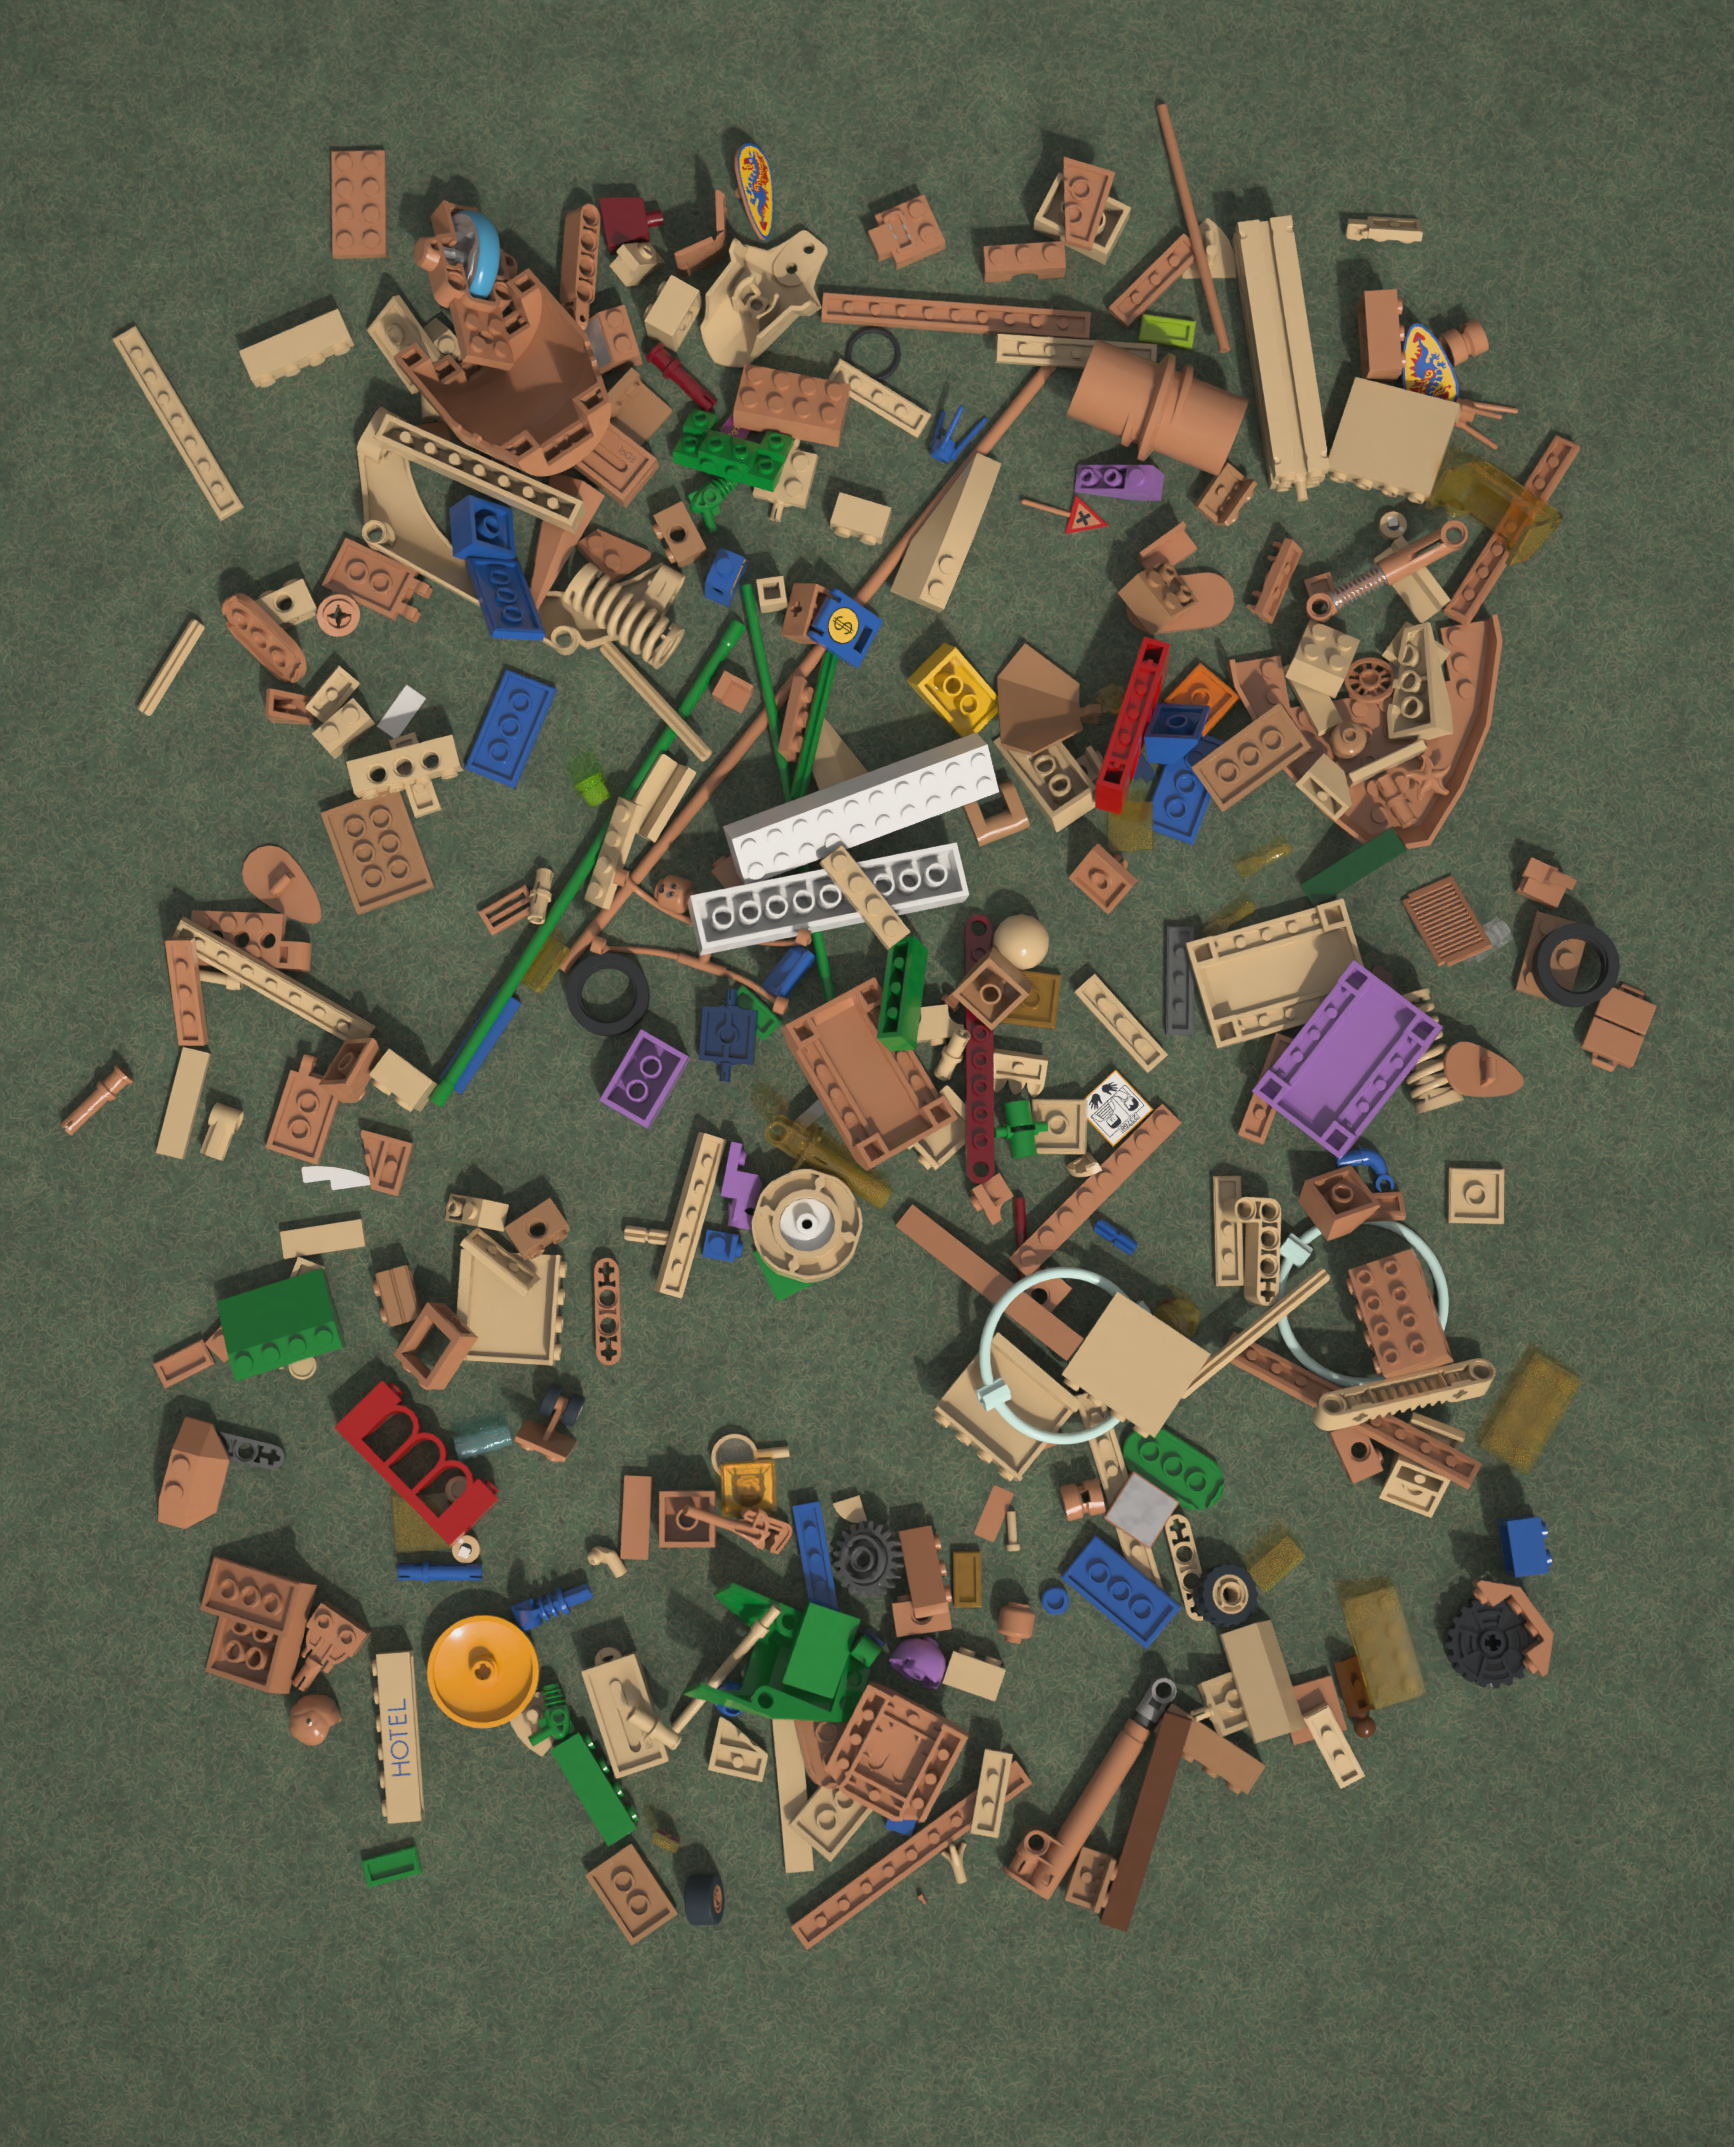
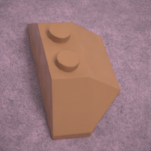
M189 1416L185 1417L171 1451L158 1501V1522L186 1529L217 1512L231 1459L213 1423Z

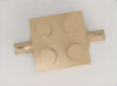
M793 438V446L788 454L775 491L770 492L754 487V498L767 500L773 504L769 517L772 521H781L783 507L795 506L806 509L819 457L817 454L800 450L799 439Z
M1232 1672L1197 1685L1204 1701V1707L1191 1711V1717L1198 1715L1192 1718L1194 1722L1209 1717L1219 1738L1249 1727Z

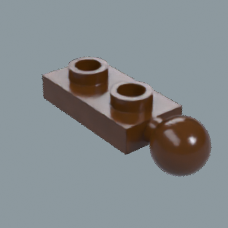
M1353 1655L1334 1662L1336 1676L1339 1680L1348 1717H1357L1354 1722L1355 1733L1359 1737L1369 1738L1376 1731L1375 1721L1367 1715V1712L1373 1709L1360 1657L1359 1655Z

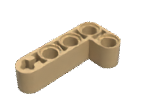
M1229 1198L1222 1206L1224 1218L1233 1223H1246L1244 1298L1252 1306H1271L1276 1303L1279 1296L1281 1207L1276 1200L1271 1198ZM1238 1204H1239L1240 1207H1241V1214H1240V1215H1239L1238 1212H1237V1206H1238ZM1263 1206L1266 1210L1265 1216L1262 1215ZM1262 1233L1265 1236L1264 1244H1262L1261 1242ZM1261 1261L1264 1263L1263 1272L1260 1269Z

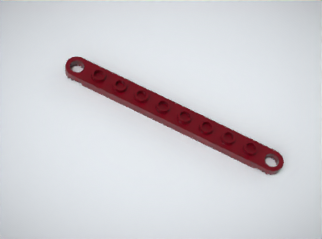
M983 915L970 917L964 927V977L974 964L993 947L992 924ZM975 922L982 923L985 928V934L982 936L975 935L971 931V925ZM964 1006V1029L971 1034L965 1046L966 1174L971 1182L980 1185L987 1183L993 1177L995 1171L993 1030H990ZM980 1162L986 1165L987 1175L985 1177L976 1176L973 1172L974 1164Z

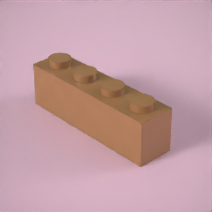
M1171 1701L1165 1709L1191 1719L1194 1718ZM1164 1712L1158 1722L1152 1727V1730L1156 1733L1155 1739L1157 1738ZM1192 1720L1181 1757L1190 1763L1194 1759L1203 1764L1202 1771L1214 1779L1217 1775L1227 1780L1224 1785L1235 1793L1239 1794L1242 1790L1248 1794L1266 1766L1225 1737L1219 1738L1216 1731L1201 1721L1194 1722Z

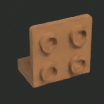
M632 367L607 393L611 404L610 423L640 446L672 414V409L641 382L640 374Z

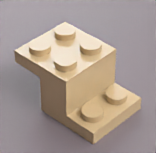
M1413 1412L1408 1422L1409 1425L1458 1451L1465 1439V1431ZM1394 1450L1390 1473L1380 1491L1379 1498L1432 1518L1451 1480Z

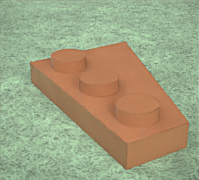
M1067 157L1063 158L1065 244L1088 251L1092 250L1115 172Z

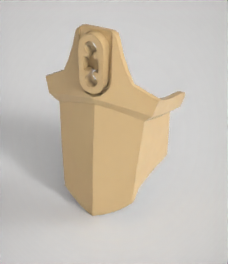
M802 230L789 240L770 250L743 245L737 238L733 239L729 249L731 262L705 294V319L700 326L705 347L715 363L734 368H744L745 363L752 364L799 316H811L822 308L814 286L828 250L824 244L808 231ZM807 247H811L814 249V252L807 254L804 250ZM796 265L797 271L794 274H789L787 269Z

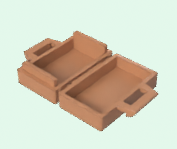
M1622 983L1619 989L1613 987L1607 995L1598 1000L1593 1012L1594 1017L1591 1018L1580 1048L1592 1053L1591 1064L1609 1072H1612L1617 1064L1629 1069L1634 1066L1644 1040L1642 1036L1646 1034L1657 1007L1643 1000L1644 991ZM1625 989V990H1628V991H1630V992H1632V993H1635V994L1638 995V997H1635V996H1633V995H1631V994H1628V993L1624 992L1623 990ZM1599 1055L1613 1062L1610 1065L1596 1058Z

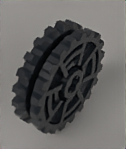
M1472 1598L1468 1600L1469 1605L1467 1607L1463 1605L1457 1607L1459 1613L1457 1616L1451 1615L1448 1620L1452 1623L1451 1627H1445L1444 1633L1448 1635V1640L1443 1641L1444 1647L1450 1651L1446 1655L1447 1660L1452 1663L1455 1662L1453 1667L1455 1672L1459 1674L1464 1673L1463 1679L1471 1683L1475 1681L1476 1685L1486 1688L1487 1684L1494 1689L1500 1688L1501 1683L1510 1686L1513 1684V1678L1522 1679L1525 1676L1523 1670L1526 1667L1522 1662L1525 1657L1521 1651L1538 1640V1637L1533 1638L1526 1630L1524 1624L1527 1621L1522 1614L1517 1615L1511 1609L1508 1602L1506 1603L1505 1599L1492 1607L1486 1603L1482 1605L1478 1599ZM1489 1635L1496 1639V1645L1492 1644V1649L1490 1646L1485 1645V1639L1489 1640L1487 1637Z

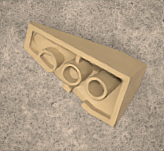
M1425 622L1404 628L1398 662L1400 663L1397 679H1394L1392 688L1395 689L1392 704L1388 705L1387 710L1389 739L1429 740L1453 734L1451 705L1431 623Z
M825 717L812 768V775L818 791L868 773Z

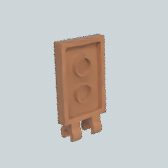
M345 538L322 583L325 589L334 593L348 595L357 604L393 621L400 614L414 623H417L421 613L418 612V609L408 605L413 593L415 592L429 599L433 591L430 585L416 579L419 573L348 538Z
M304 1054L299 1072L290 1070L265 1148L319 1165L340 1101L319 1086L324 1076L313 1072L318 1058Z

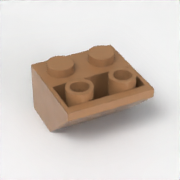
M1166 559L1138 573L1118 592L1150 635L1167 627L1199 602L1193 595L1192 590L1185 585L1175 568Z

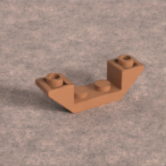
M1474 1580L1472 1584L1476 1589L1473 1590V1593L1482 1605L1486 1603L1488 1606L1494 1607L1509 1596L1510 1600L1507 1602L1511 1609L1517 1615L1522 1614L1527 1621L1524 1624L1526 1630L1533 1638H1539L1521 1651L1525 1657L1522 1662L1532 1675L1535 1672L1542 1677L1548 1674L1554 1634L1521 1587Z

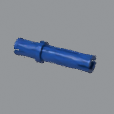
M424 1561L423 1563H399L398 1581L423 1580V1583H429L430 1580L482 1581L483 1565L482 1563H430V1561Z

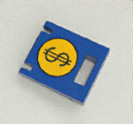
M832 588L829 593L838 599V602L826 597L811 625L818 631H821V634L818 635L813 631H809L807 637L849 666L859 668L883 620L840 590ZM866 628L857 647L853 649L862 630Z

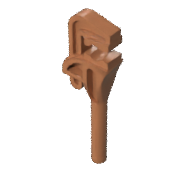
M688 1504L683 1508V1515L730 1530L750 1541L758 1549L763 1550L765 1546L769 1552L775 1554L780 1553L792 1535V1527L785 1520L766 1514L755 1504L751 1509L747 1507L742 1508L740 1514L744 1519L732 1520Z

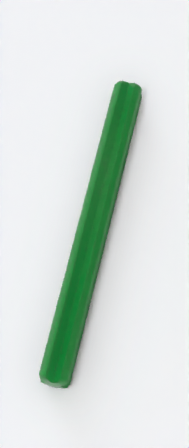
M828 651L824 652L790 793L791 801L806 796L838 661V657Z

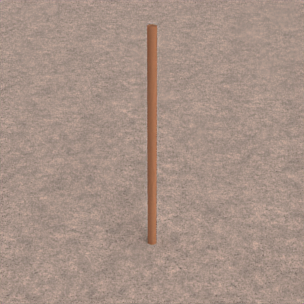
M1161 104L1157 106V112L1220 353H1226L1231 349L1169 111L1166 104Z

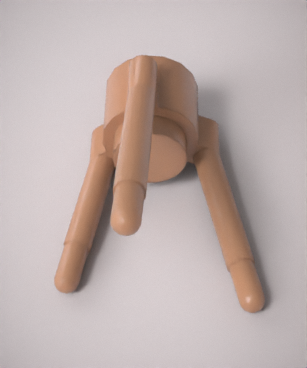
M1458 398L1456 403L1460 404L1461 414L1455 426L1464 429L1484 444L1496 450L1498 446L1467 425L1466 422L1472 423L1475 414L1501 419V414L1492 411L1516 414L1518 409Z

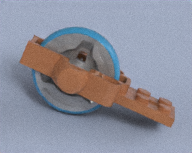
M443 200L431 215L435 236L421 237L417 240L413 253L414 262L417 266L428 272L432 293L437 303L450 309L462 361L509 371L514 366V360L502 312L512 301L506 282L517 275L518 266L516 259L500 248L495 225L486 215L478 212V208H470Z

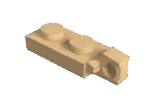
M1367 216V220L1348 219L1346 226V238L1357 241L1362 238H1369L1379 242L1399 240L1403 243H1412L1414 241L1421 242L1423 235L1420 219Z

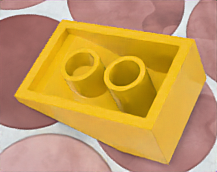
M943 643L906 680L923 701L961 738L976 732L978 733L998 713V696L957 648L949 644Z

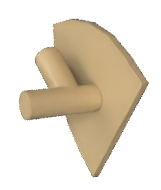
M1207 218L1199 225V230L1212 278H1236L1235 256L1230 241L1221 228ZM1196 261L1182 274L1183 279L1201 278Z
M543 1691L535 1692L528 1706L510 1722L521 1741L529 1749L543 1757L552 1746L555 1738L550 1736L534 1747L528 1739V1736L540 1730L538 1720L544 1718L543 1710L549 1708L543 1707V1704L548 1703V1701H543V1698H546L547 1695L542 1696Z

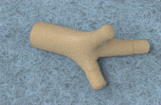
M962 1842L958 1851L954 1844H950L951 1854L943 1850L941 1855L950 1862L956 1883H964L967 1881L963 1867V1853L966 1844Z

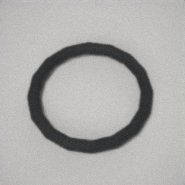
M875 327L863 329L856 333L848 343L846 350L847 363L855 367L852 362L851 352L853 345L860 337L871 333L884 335L895 348L894 364L889 371L882 375L869 376L876 381H882L893 375L898 368L901 359L900 345L895 337L884 329Z

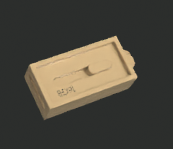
M614 1647L601 1649L596 1655L595 1665L584 1668L581 1673L615 1778L618 1779L668 1762L671 1759L668 1746L655 1738H648L646 1732L626 1721L629 1712L635 1705L652 1717H658L637 1651L622 1655ZM606 1656H614L611 1660L603 1661V1658Z

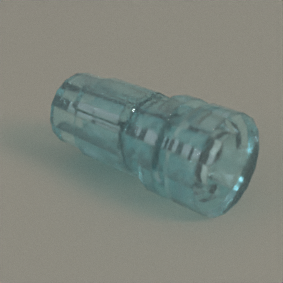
M495 1424L481 1428L476 1433L469 1431L466 1432L465 1436L463 1434L453 1436L460 1462L469 1460L471 1456L474 1459L478 1457V1454L489 1453L513 1445L508 1424L501 1426Z

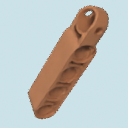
M592 204L583 205L568 212L566 215L559 293L561 305L584 331L587 329L589 322L590 303L593 302L595 297L601 220L598 209Z

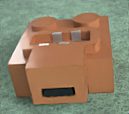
M924 194L875 215L877 227L868 231V239L878 261L880 262L891 257L896 270L945 249L946 242Z

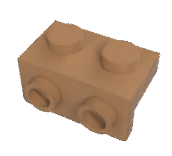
M1225 462L1219 475H1214L1193 507L1216 526L1231 525L1238 518V511L1242 505L1252 498L1257 482L1254 479L1245 478L1232 465Z
M1083 1845L1078 1852L1064 1900L1089 1908L1099 1914L1101 1907L1105 1908L1109 1899V1891H1107L1110 1880L1114 1881L1118 1872V1864H1116L1114 1856Z

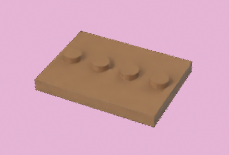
M389 790L379 792V796L368 800L360 798L321 813L357 915L435 888L401 791L396 793H389Z

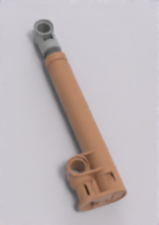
M1157 1676L1151 1681L1149 1689L1136 1708L1137 1715L1134 1719L1128 1718L1124 1729L1118 1734L1056 1836L1051 1835L1040 1827L1027 1829L1023 1839L1016 1848L1017 1854L1009 1867L1004 1866L1002 1868L1006 1874L1047 1900L1051 1898L1145 1746V1741H1148L1153 1733L1149 1730L1152 1723L1158 1722L1170 1701L1175 1698L1176 1686L1169 1677ZM1161 1682H1166L1170 1685V1691L1166 1696H1158L1156 1694V1686ZM1034 1834L1041 1835L1044 1838L1043 1844L1038 1848H1033L1028 1844L1029 1838Z

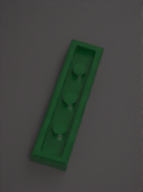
M1392 826L1301 883L1300 886L1313 906L1316 907L1404 853L1408 848Z

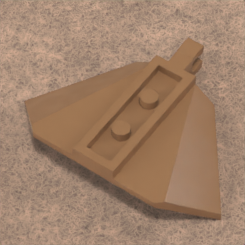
M1026 643L997 677L998 726L1000 727L1001 746L1005 749L1034 756L1083 731L1082 723L1099 724L1101 704H1089L1084 708H1080V683Z

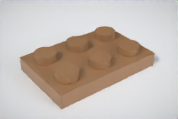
M1539 911L1535 912L1514 991L1549 1000L1539 990L1533 977L1532 959L1535 949L1548 933L1561 926L1577 922ZM1578 939L1564 940L1552 953L1550 961L1552 975L1557 983L1567 990H1573L1585 941Z
M633 1842L585 1874L631 1946L678 1914V1910Z

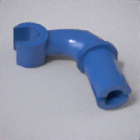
M1358 1145V1149L1347 1151L1341 1159L1335 1156L1338 1169L1349 1165L1352 1167L1361 1164L1363 1167L1369 1165L1376 1174L1374 1181L1376 1189L1382 1193L1380 1183L1383 1179L1389 1181L1390 1189L1393 1190L1394 1180L1389 1176L1386 1162L1379 1152L1369 1147Z

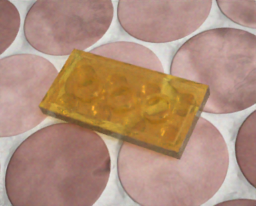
M1534 1352L1478 1447L1527 1476L1583 1383V1380Z
M1389 1586L1341 1601L1372 1709L1377 1710L1427 1694L1396 1586Z

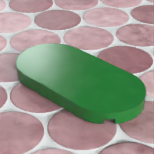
M1161 1427L1155 1438L1150 1434L1145 1438L1133 1430L1126 1437L1123 1444V1459L1129 1471H1134L1179 1501L1181 1506L1190 1510H1203L1213 1506L1221 1498L1224 1491V1476L1219 1465L1171 1432Z

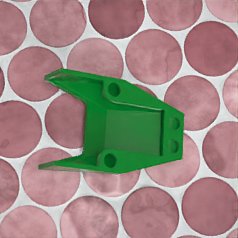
M734 1583L715 1590L713 1596L749 1628L757 1618L761 1619L773 1604L779 1606L782 1612L771 1623L767 1634L763 1638H759L753 1645L739 1690H718L701 1682L684 1689L683 1695L769 1719L849 1723L865 1691L870 1673L869 1668L849 1653L833 1699L780 1682L803 1612Z

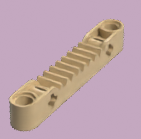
M1477 1358L1327 1392L1318 1401L1313 1413V1421L1320 1429L1333 1431L1361 1424L1369 1418L1373 1420L1378 1415L1382 1418L1389 1412L1391 1415H1394L1398 1410L1403 1413L1410 1408L1412 1411L1419 1405L1421 1408H1424L1428 1403L1433 1406L1438 1401L1442 1404L1446 1400L1448 1402H1458L1480 1397L1488 1391L1495 1377V1367L1488 1360Z

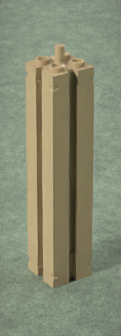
M1292 215L1273 217L1269 221L1260 222L1259 219L1238 222L1235 229L1236 233H1234L1232 238V244L1235 251V263L1266 470L1268 472L1269 489L1277 488L1278 492H1284L1293 489V484H1295L1297 501H1305L1308 499L1306 488L1319 486L1320 482H1323L1325 474L1328 473L1330 465L1327 457L1325 432L1295 235L1292 231Z

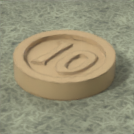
M314 1357L289 1365L290 1373L297 1379L310 1378L314 1375L317 1368V1362Z

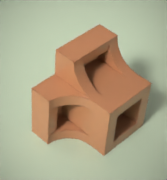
M998 1173L987 1183L980 1184L970 1190L972 1196L969 1197V1200L977 1212L982 1210L992 1226L1002 1220L1000 1209L1003 1203L1014 1196L1001 1174Z

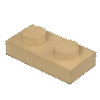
M337 665L305 704L304 708L322 723H325L339 710L360 683Z

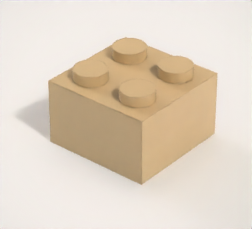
M671 275L667 282L663 281L657 291L658 298L654 305L649 304L643 318L645 319L648 337L658 343L662 342L665 347L676 352L702 309V302L698 289Z
M1310 619L1285 677L1335 698L1345 680L1360 640Z
M391 1049L387 1050L369 1074L375 1079L372 1083L375 1087L389 1096L391 1093H394L396 1095L394 1101L410 1112L413 1109L421 1112L437 1086L435 1081Z

